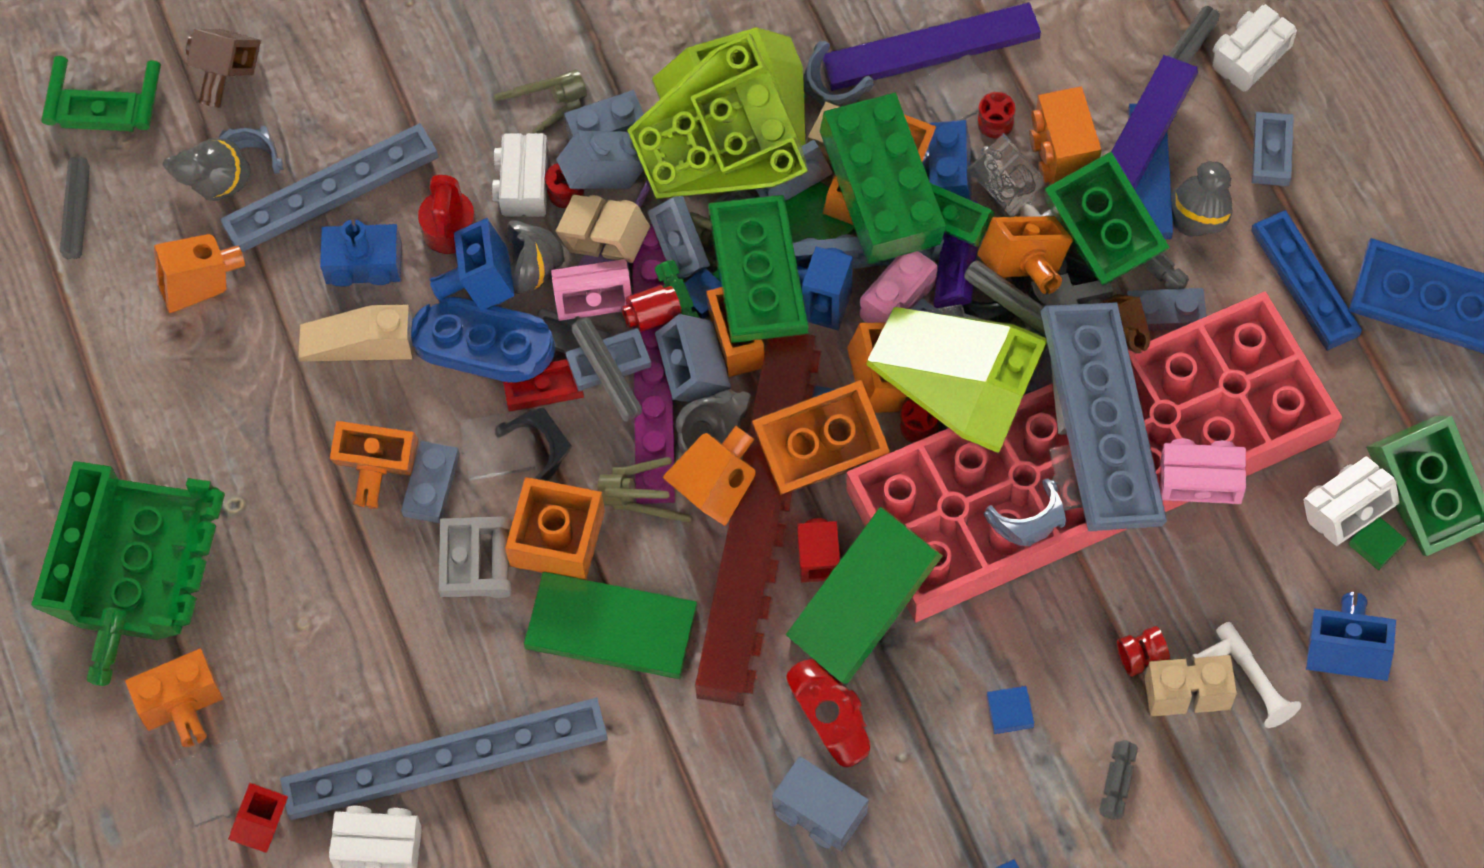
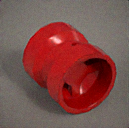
M1157 626L1143 630L1142 635L1137 637L1127 635L1117 639L1121 661L1126 672L1131 677L1143 673L1151 661L1170 660L1166 640Z

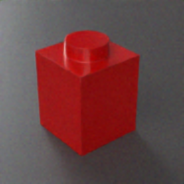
M814 518L807 520L805 523L797 524L801 583L825 581L840 562L837 521L828 522V520L823 518Z
M249 782L228 840L267 853L288 796Z

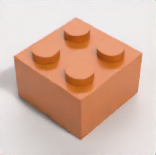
M1082 86L1038 95L1036 110L1031 112L1034 130L1029 131V139L1033 152L1039 151L1041 161L1038 163L1041 181L1043 184L1048 183L1050 186L1100 158L1102 149Z
M525 477L505 547L510 567L587 580L605 513L602 492Z

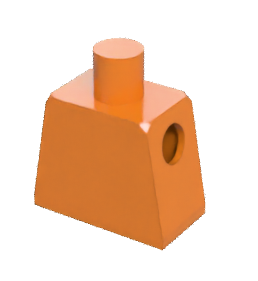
M211 234L154 245L157 285L169 313L223 293L226 290V272L245 267L244 257L239 245L220 250L214 236Z
M738 426L733 428L723 443L708 433L702 434L662 478L697 508L725 526L756 475L755 469L741 458L755 439Z

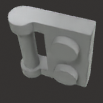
M507 517L440 519V597L490 596L493 598H506L511 596V581L508 580V558L505 550L512 525L511 519ZM481 534L492 535V579H480Z

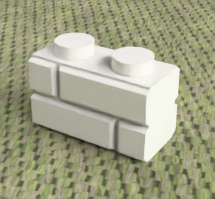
M1266 4L1262 5L1254 14L1251 11L1246 12L1236 26L1237 30L1231 36L1224 34L1213 48L1215 53L1213 69L1225 79L1229 78L1231 83L1243 92H1247L1293 46L1297 32L1296 27L1283 17L1280 18L1278 13Z
M508 133L502 135L501 148H495L494 167L495 170H500V180H493L492 184L493 202H499L501 215L505 217H521L522 215L527 217H544L546 215L547 187L545 175L548 170L549 147L545 134L527 133L522 135L521 133Z
M1367 456L1354 465L1345 466L1337 477L1323 486L1318 485L1314 487L1307 497L1303 499L1309 524L1321 534L1323 533L1336 546L1399 504L1397 484L1394 477L1385 470L1379 469V466Z
M349 806L347 807V812L335 811L329 859L334 868H417L422 829L418 816H413L410 810L391 808L388 809L387 814L371 813L372 810L367 807Z

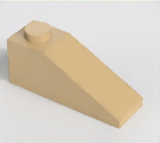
M409 304L369 305L300 324L299 362L413 359V344L411 340L413 319Z

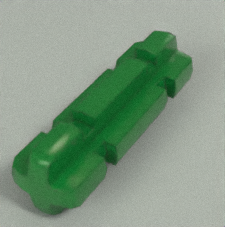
M668 260L658 264L655 267L659 282H664V288L668 286L674 288L680 302L681 314L699 318L697 311L693 312L691 309L694 307V304L683 278L679 279L677 276L680 274L676 262Z
M108 607L102 612L100 624L103 627L98 629L91 658L94 661V665L89 666L87 681L91 684L105 686L111 681L113 670L110 669V666L115 664L122 635L119 629L124 627L126 612L121 609Z

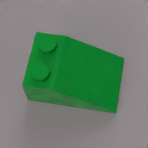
M1112 152L1105 154L1045 188L1046 204L1052 214L1073 238L1072 245L1102 286L1169 249V245Z
M1434 416L1366 446L1371 460L1379 466V469L1385 470L1394 477L1399 497V504L1395 507L1424 556H1429L1484 531V492L1452 416Z

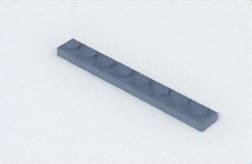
M593 698L281 777L280 781L283 795L288 796L285 805L287 815L291 821L608 740L598 698Z

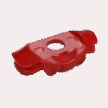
M808 659L795 664L786 675L787 682L830 755L840 766L850 768L860 763L869 755L871 743L864 729L867 725L863 720L860 708L862 703L859 696L854 690H849L836 677L831 676L816 660ZM825 701L834 702L839 707V715L831 723H823L816 717L817 707Z

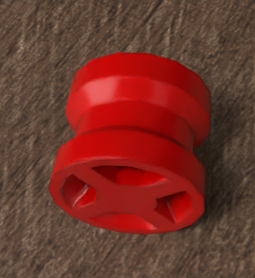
M991 92L981 99L978 108V128L982 134L989 138H1003L1013 129L1016 111L1015 102L1010 96L1001 92ZM991 117H1000L1001 120L991 119Z
M556 163L547 170L545 175L547 194L551 203L556 207L567 208L573 195L584 196V189H570L568 183H563L562 181H566L559 164Z
M912 399L906 401L901 410L900 430L903 437L907 441L915 443L938 433L939 420ZM914 421L920 423L922 427L913 424Z

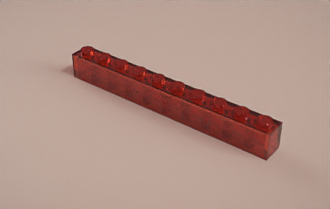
M802 334L768 338L748 434L755 440L743 455V460L755 469L756 475L729 521L695 682L697 699L744 707L746 694H754L757 670L751 669L754 656L761 657L765 633H759L761 620H769L772 597L767 596L769 583L776 584L780 561L774 560L776 547H784L787 525L781 524L783 512H791L794 491L780 495L752 421L814 397L815 385L810 384L811 374L819 373L822 351L816 350L815 335Z

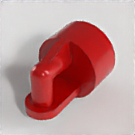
M435 175L430 181L431 194L424 199L419 207V225L423 239L429 248L442 254H455L454 232L477 222L474 208L469 198L461 193L457 179L449 175Z

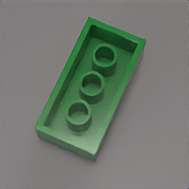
M896 92L824 111L820 134L868 265L940 245L946 224Z

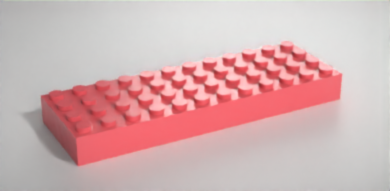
M1266 291L1150 341L1146 351L1141 350L1142 353L1128 351L1159 488L1161 481L1160 461L1164 443H1171L1176 439H1190L1194 441L1195 445H1211L1216 441H1230L1235 444V447L1246 448L1245 470L1246 476H1249L1334 438L1342 420V415ZM1053 383L1023 396L999 453L968 441L950 428H947L847 472V493L865 527L877 510L882 507L943 555L906 605L915 623L1127 530L1088 532L1068 436L1058 434ZM1047 478L1055 481L1058 487L1057 494L1063 504L1066 525L1062 528L1056 526L1046 538L1031 546H1020L1006 540L987 522L984 512L985 508L990 505L1000 515L1010 519H1027L1036 516L1045 510L1050 502L1042 481ZM1162 500L1165 512L1188 503V501Z

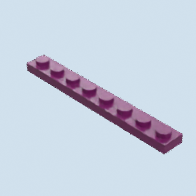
M650 224V228L633 261V294L659 285L665 286L663 281L659 282L655 273V267L665 262L666 259L652 224ZM664 325L640 332L651 361V367L634 373V395L642 407V413L635 418V465L670 457L672 463L636 473L635 489L668 491L670 495L667 499L636 498V503L639 504L675 503V488L662 478L675 464L674 400L655 336V332Z

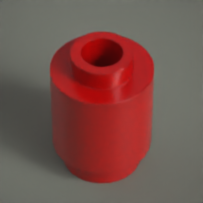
M662 285L627 296L626 305L621 307L628 328H638L640 332L667 324L675 316L681 314L680 302L672 286L664 288Z

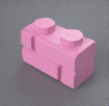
M919 251L896 257L860 298V317L866 323L887 322L894 307L911 309L936 285L937 265Z
M626 259L551 270L558 321L575 319L576 316L583 318L622 312L621 307L626 305V297L632 295Z
M1176 439L1171 443H1164L1160 461V492L1162 500L1241 504L1246 488V448L1235 447V444L1230 441H1216L1211 445H1195L1194 441L1190 439Z

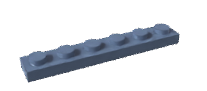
M419 123L221 218L220 221L233 246L239 245L241 251L244 252L437 159V150L423 126Z

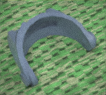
M819 41L814 47V52L808 61L803 76L804 91L822 106H824L825 102L839 107L855 103L864 92L867 93L872 89L874 85L873 79L870 76H866L855 88L845 94L834 95L829 92L822 83L820 68L822 59L829 50L830 44L827 41Z
M261 126V129L238 128L221 131L219 138L235 143L239 149L247 147L260 148L270 154L275 174L283 170L282 158L278 159L274 141L266 126Z
M1049 478L1042 481L1050 502L1046 509L1036 516L1027 519H1010L1000 515L990 505L985 508L984 512L987 522L1006 540L1020 546H1031L1046 538L1056 526L1062 528L1066 525L1065 512L1061 499L1057 494L1058 487L1053 479L1049 480Z

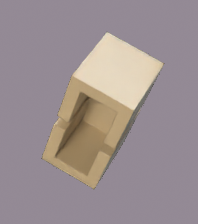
M573 195L555 232L570 253L598 257L604 243H606L602 252L604 258L612 260L626 259L627 262L633 263L650 228V224L641 212L640 207L631 201H606L596 195H590L589 197Z
M1231 655L1194 658L1192 666H1187L1186 659L1151 661L1145 676L1150 717L1186 714L1192 698L1191 692H1197L1193 705L1194 713L1231 710L1237 694Z

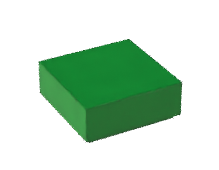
M1379 517L1361 529L1350 540L1349 546L1379 571L1405 546L1407 539Z

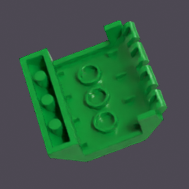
M74 461L34 593L32 607L79 628L98 631V629L103 627L100 624L103 610L113 607L126 612L124 627L119 629L122 635L160 640L181 634L182 627L191 623L197 600L191 594L198 592L207 563L201 557L209 555L216 530V525L211 523V521L219 519L225 493L214 487L211 481L187 478L186 487L188 490L120 480L112 466Z

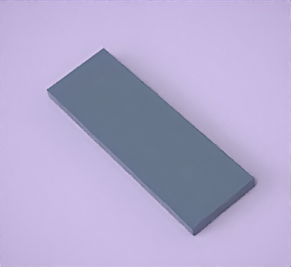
M1094 303L1044 306L1040 312L1088 532L1163 526L1167 522L1118 304Z

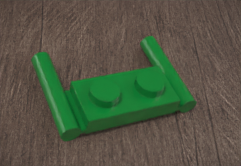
M64 56L54 57L41 118L43 124L53 126L56 123H60L62 128L134 132L135 127L140 130L150 129L161 64L158 61H147L141 94L132 92L63 90L68 59Z

